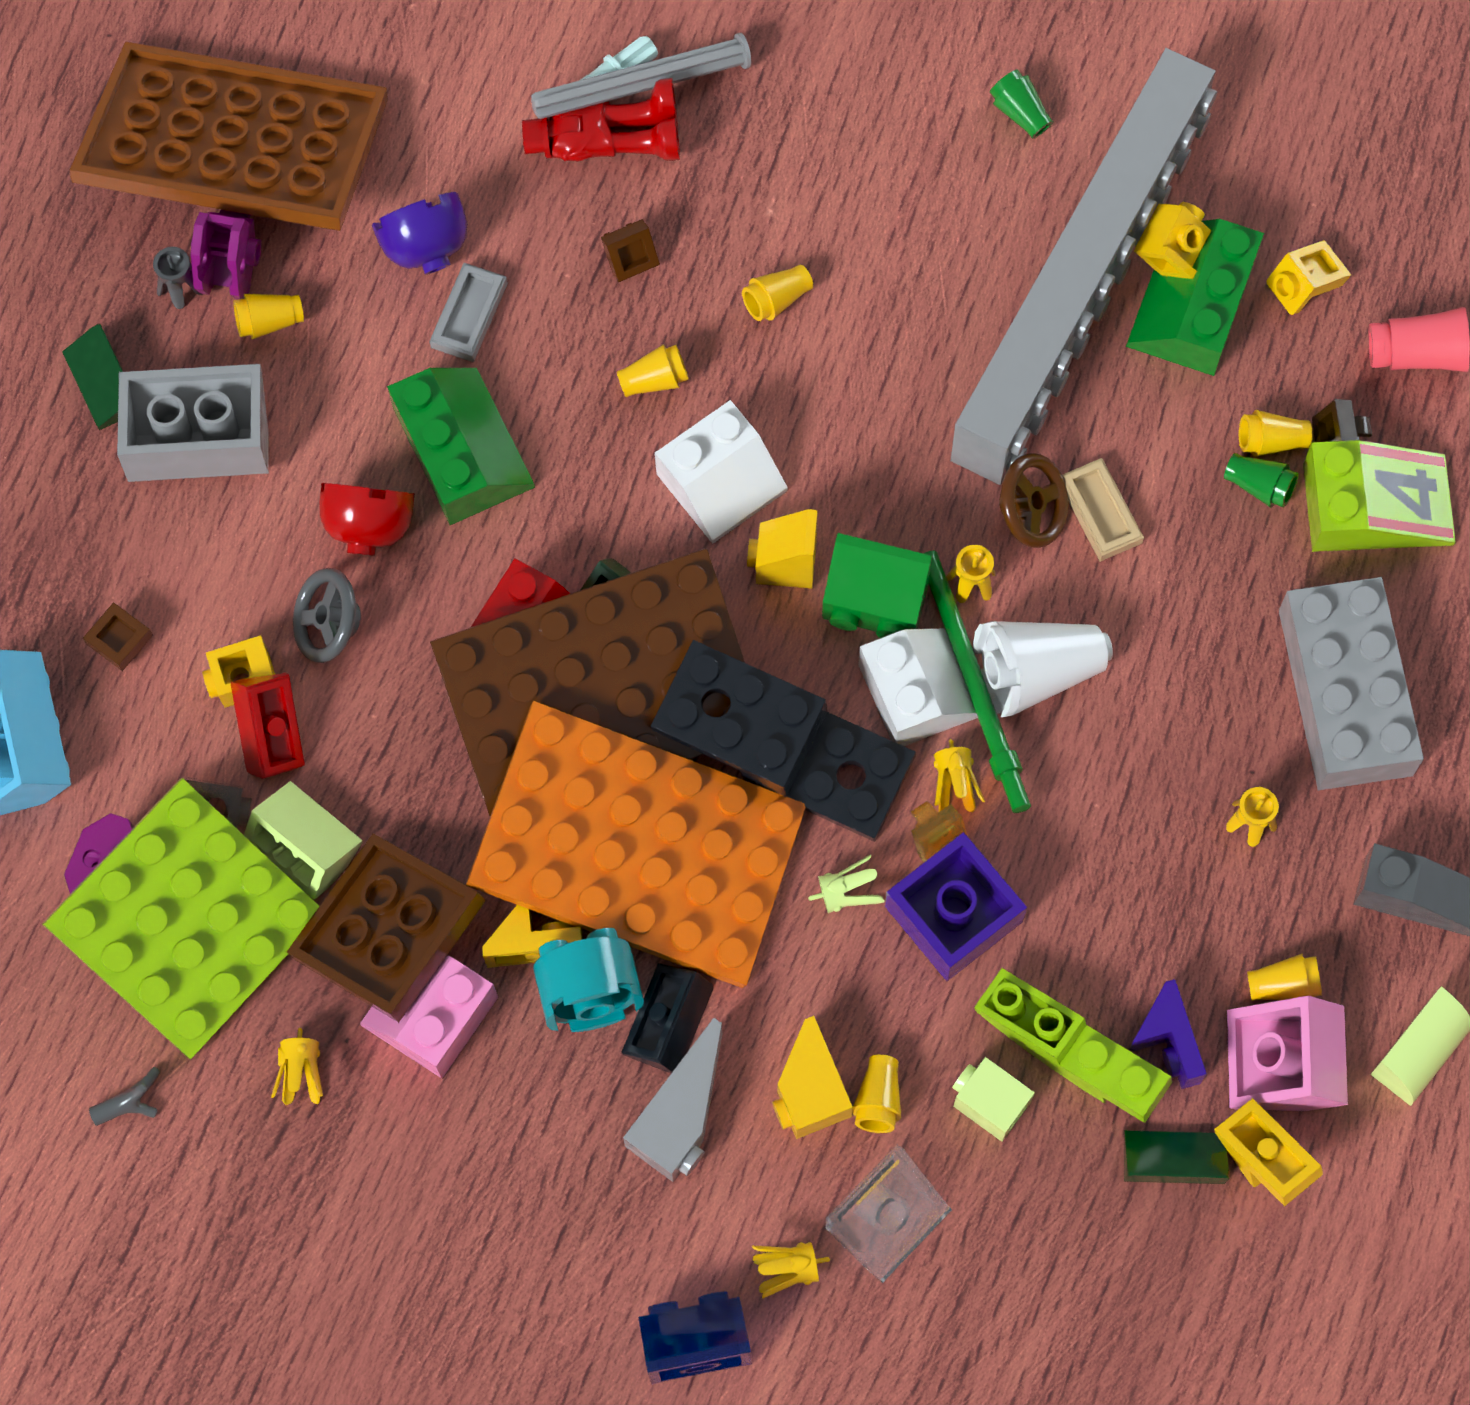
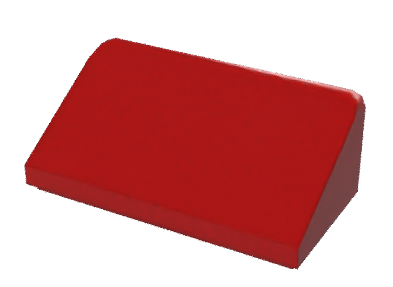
M281 673L231 682L247 772L264 779L305 766L289 674Z

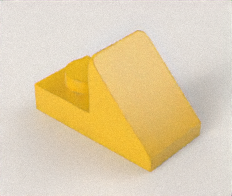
M516 905L482 946L486 966L491 968L535 963L540 958L539 947L547 942L566 940L568 943L582 940L581 927H571L570 924L565 922H551L544 924L542 931H533L532 910Z
M1253 1098L1214 1129L1215 1134L1248 1182L1253 1187H1257L1262 1183L1284 1206L1323 1175L1322 1166Z

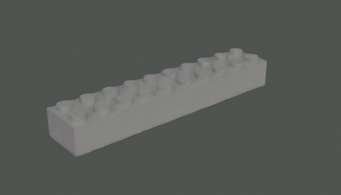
M1165 48L958 418L954 430L951 462L1001 485L1010 465L1017 458L1027 453L1025 445L1030 433L1037 436L1049 412L1046 407L1051 395L1058 397L1066 384L1070 373L1067 369L1072 357L1077 360L1081 357L1090 338V334L1087 332L1093 320L1099 322L1102 319L1111 299L1108 294L1113 284L1120 285L1131 264L1129 256L1134 246L1140 240L1154 209H1156L1158 203L1165 204L1172 188L1169 184L1174 173L1179 175L1182 173L1191 155L1192 150L1189 147L1194 137L1200 139L1208 126L1212 115L1209 111L1218 91L1212 89L1216 70Z

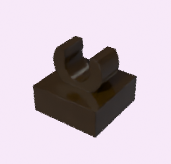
M1334 399L1312 417L1315 442L1359 440V437L1372 436L1370 418L1366 416L1354 417L1351 400Z

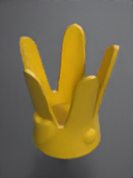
M980 545L964 547L957 555L956 565L947 574L948 581L959 576L956 599L959 603L967 601L974 585L979 586L982 598L985 601L990 600L992 596L990 573L992 576H996V573L993 569L994 557L987 548Z
M950 739L949 748L939 750L933 755L935 759L934 767L938 772L934 806L939 804L941 815L948 811L952 780L955 795L962 799L964 807L968 812H974L976 806L971 780L982 802H985L972 771V765L974 764V760L971 757L972 751L966 747H954V742Z
M1263 787L1250 788L1244 792L1241 799H1237L1232 803L1234 807H1240L1227 822L1226 830L1232 833L1244 824L1249 825L1247 840L1249 846L1254 847L1259 844L1264 828L1268 824L1271 831L1275 832L1277 830L1275 816L1278 813L1279 804L1276 796L1270 790Z
M298 1028L297 1038H288L280 1041V1047L278 1048V1065L280 1069L271 1098H274L277 1093L284 1071L282 1101L285 1105L292 1103L295 1092L300 1089L303 1067L311 1101L319 1104L320 1096H323L317 1066V1058L320 1056L319 1041L302 1038V1028Z
M800 1242L796 1247L792 1248L752 1245L754 1250L771 1252L753 1256L754 1263L759 1265V1273L762 1275L781 1274L760 1284L759 1292L763 1293L762 1299L798 1283L810 1285L812 1282H819L817 1264L830 1261L829 1257L816 1259L811 1242L806 1244Z

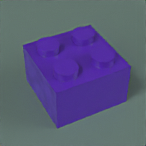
M964 832L886 892L885 908L946 981L953 978L1023 923L1027 906Z

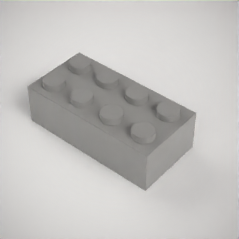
M1382 577L1287 591L1279 608V615L1318 791L1413 776L1424 758Z

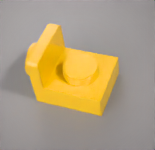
M1323 240L1287 253L1267 278L1266 283L1288 313L1294 315L1299 313L1312 297L1343 286L1351 276V273L1326 241Z

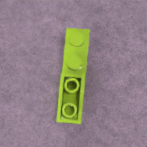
M1001 968L974 1007L978 1014L999 1031L1064 1078L1104 1104L1108 1100L1144 1123L1173 1083L1170 1075L1089 1027L1084 1017Z

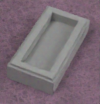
M463 263L429 341L431 348L474 362L507 287V277Z

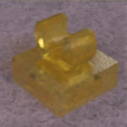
M926 801L911 811L912 816L918 821L915 825L916 828L911 830L918 855L923 862L927 861L963 832L967 835L963 818L952 804L937 813L933 806Z

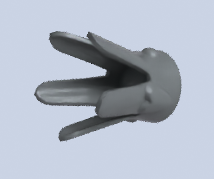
M167 247L156 254L153 260V268L158 275V296L162 295L165 283L173 305L177 309H182L185 304L182 289L184 282L196 294L203 295L194 289L192 264L184 250L178 247Z

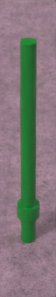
M934 550L925 552L923 554L932 555L929 586L992 757L989 759V763L994 777L997 781L1002 782L1012 812H1024L1031 807L1020 777L1023 768L1017 752L1010 750L938 553Z

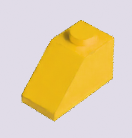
M807 509L760 523L758 539H749L747 567H755L756 584L812 589L817 544L818 510Z
M815 1016L804 1020L777 1084L779 1099L772 1101L782 1129L791 1127L796 1139L851 1118L853 1106Z

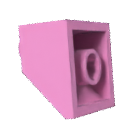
M447 955L399 1023L371 1007L360 1025L442 1079L494 1005L498 995L493 983Z
M1303 996L1227 1010L1229 1106L1231 1109H1240L1252 1098L1264 1110L1310 1111L1348 1105L1345 1012L1343 1005L1312 996Z

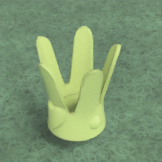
M871 854L839 873H826L823 876H818L822 893L809 896L808 899L812 901L823 898L828 914L833 911L838 912L846 906L884 903V898L879 895H844L845 892L873 881L877 877L875 869H865L842 876L871 858Z

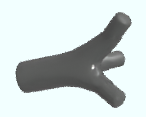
M153 1067L142 1080L131 1088L90 1107L89 1113L94 1124L98 1126L127 1113H140L154 1118L157 1115V1109L141 1103L140 1099L159 1076L160 1070Z

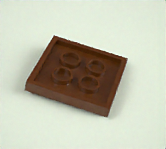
M372 834L287 950V953L295 961L399 1023L486 900L474 889L381 837Z

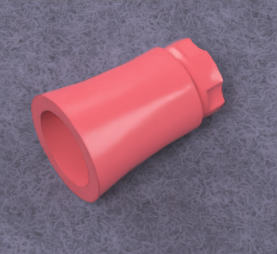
M1465 307L1429 315L1388 319L1387 322L1369 324V360L1372 368L1389 367L1390 370L1442 369L1468 372L1470 336Z

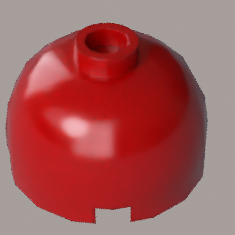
M321 483L319 500L320 518L324 529L333 539L348 543L347 553L375 556L376 547L393 545L403 537L409 528L413 514L415 493Z

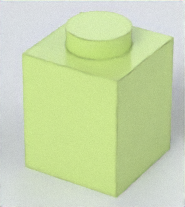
M986 1057L978 1068L969 1064L952 1087L958 1092L953 1107L1001 1142H1003L1030 1105L1035 1092Z

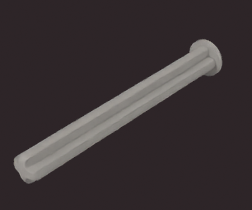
M737 33L734 35L733 40L538 91L531 95L532 109L538 119H544L651 90L655 82L660 79L672 78L674 84L740 65L743 69L751 67L749 45L745 36L742 33Z

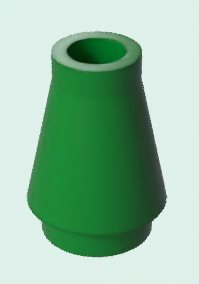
M1015 69L1005 75L991 88L990 94L995 99L993 105L1024 129L1032 139L1040 136L1053 124L1054 121L1048 115L1029 75L1023 76L1018 69Z
M1237 453L1231 456L1224 473L1225 480L1233 482L1270 508L1274 505L1284 508L1288 504L1299 476L1298 472L1290 470V465L1287 463L1245 457Z

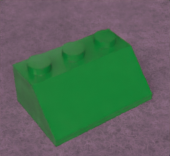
M1223 219L1202 221L1211 232L1193 265V268L1197 271L1193 279L1162 276L1156 270H1153L1126 347L1212 376L1215 375L1264 235L1263 232Z
M428 368L387 386L393 410L450 526L535 488V484L477 368Z

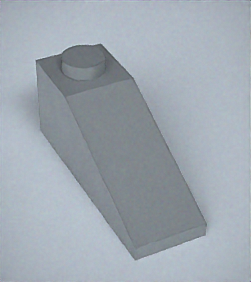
M715 1018L711 1020L623 1137L627 1149L672 1182L675 1181L681 1172L688 1176L698 1165L705 1153L699 1147L704 1141L723 1035L722 1023Z

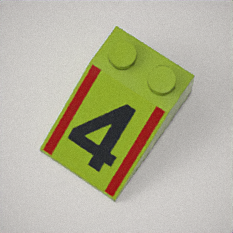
M1360 440L1311 443L1303 463L1312 552L1453 546L1455 544L1445 454Z

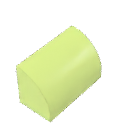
M291 781L251 811L244 833L248 840L314 900L326 891L343 873L363 841Z
M1441 986L1370 1075L1411 1106L1470 1032V1015Z

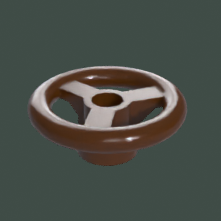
M1029 453L1020 456L1010 465L1003 479L999 498L1000 510L1007 527L1019 542L1033 548L1045 547L1057 539L1067 520L1069 501L1065 480L1058 467L1049 458L1041 454ZM1035 467L1047 476L1050 484L1043 488L1033 486L1023 472L1028 468ZM1054 500V513L1051 523L1045 531L1040 533L1041 514L1045 511L1047 503Z

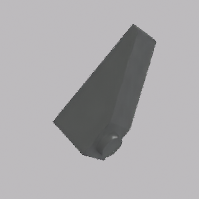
M1374 843L1364 858L1353 905L1470 936L1469 877L1423 856Z

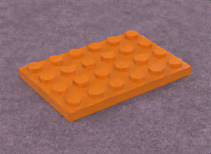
M533 701L466 886L570 925L580 926L581 929L589 932L602 928H614L617 931L618 938L628 941L632 948L744 988L748 983L806 807L800 801L784 797L771 790Z

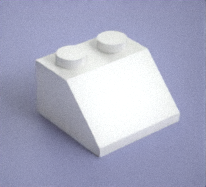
M731 400L655 452L656 473L712 544L788 491V487L760 435Z
M945 628L904 629L860 646L859 668L891 741L906 746L978 718Z

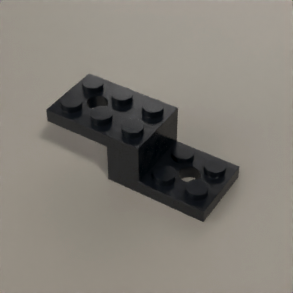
M695 640L692 641L651 724L652 731L740 770L744 781L771 790L784 797L800 801L805 804L806 811L874 842L916 757L915 751L829 713L826 699ZM713 693L724 694L731 701L728 712L721 717H711L703 711L704 700ZM847 765L859 766L866 775L864 783L856 789H846L837 780L839 771Z

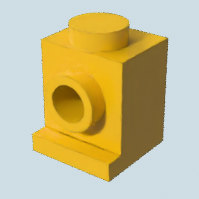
M1180 202L1179 205L1158 203L1134 252L1162 276L1193 279L1197 272L1193 265L1211 232L1202 223L1205 213L1197 206L1188 202Z
M261 635L206 652L210 669L202 671L210 698L219 697L224 708L234 705L231 682H233L238 674H248L249 677L247 678L275 674L268 649Z

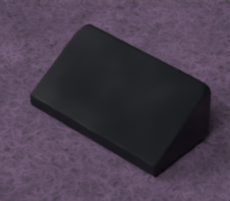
M658 963L643 998L644 1004L636 1015L621 1053L634 1060L672 1073L690 1048L712 994V983L697 972Z

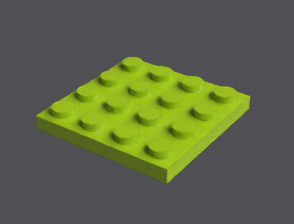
M180 778L42 925L187 1058L192 1059L288 955L287 950L320 906L186 780Z

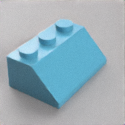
M0 650V815L45 804L71 785L69 764L65 759L59 732L60 724L55 715L49 688L50 680L45 670L41 652Z

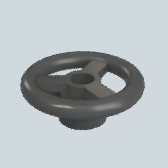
M323 568L313 573L304 582L295 602L293 612L295 641L301 653L313 662L324 663L337 657L346 647L350 637L357 632L360 625L361 612L356 603L353 587L341 571L334 568ZM329 582L322 601L318 602L314 609L308 610L316 590L322 584ZM315 625L317 629H321L326 647L320 649L312 644L307 626Z

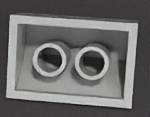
M247 364L119 372L117 455L127 481L268 474L269 431L261 365Z

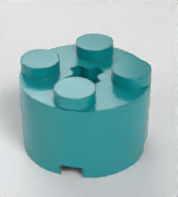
M602 928L591 932L587 939L568 943L566 940H554L539 947L540 958L535 962L533 970L546 1025L549 1029L559 1031L557 1023H569L571 1032L599 1029L626 1019L624 1009L634 1004L636 1012L643 1006L644 999L630 944L628 941L618 938L616 929Z

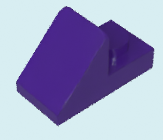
M1173 979L1165 982L1133 1040L1129 1051L1134 1052L1166 1043L1168 1048L1162 1049L1166 1070L1171 1078L1178 1077L1181 1089L1201 1084L1207 1073L1176 980Z

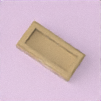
M1102 458L1062 475L1066 484L1069 504L1100 562L1143 543L1144 536Z

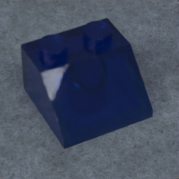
M723 1291L698 1297L699 1305L679 1309L678 1302L676 1301L649 1306V1315L638 1318L647 1372L651 1384L751 1365V1349L740 1297L729 1299L728 1292Z

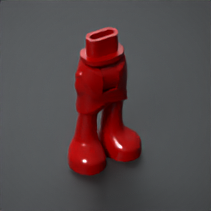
M665 78L656 81L651 97L645 101L629 104H610V101L551 116L550 118L522 120L525 154L545 152L546 159L557 158L564 161L577 162L594 157H615L616 153L653 154L665 161L680 160L673 79ZM655 126L649 130L633 132H611L610 127Z

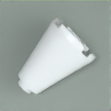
M990 621L979 624L973 640L975 655L982 653L983 669H981L996 712L997 714L1002 713L1001 717L1013 716L1104 672L1108 661L1113 656L1112 643L1108 634L1102 633L1098 626L1089 624Z

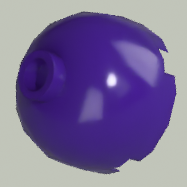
M457 192L438 195L441 203L433 206L432 202L426 203L424 199L379 218L380 223H373L372 228L384 254L395 264L404 268L422 267L425 275L449 267L451 264L448 257L462 247L467 235L468 224Z

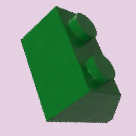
M838 533L823 598L822 619L829 620L832 626L842 630L854 631L858 627L875 631L876 635L880 638L904 629H918L928 591L932 555Z

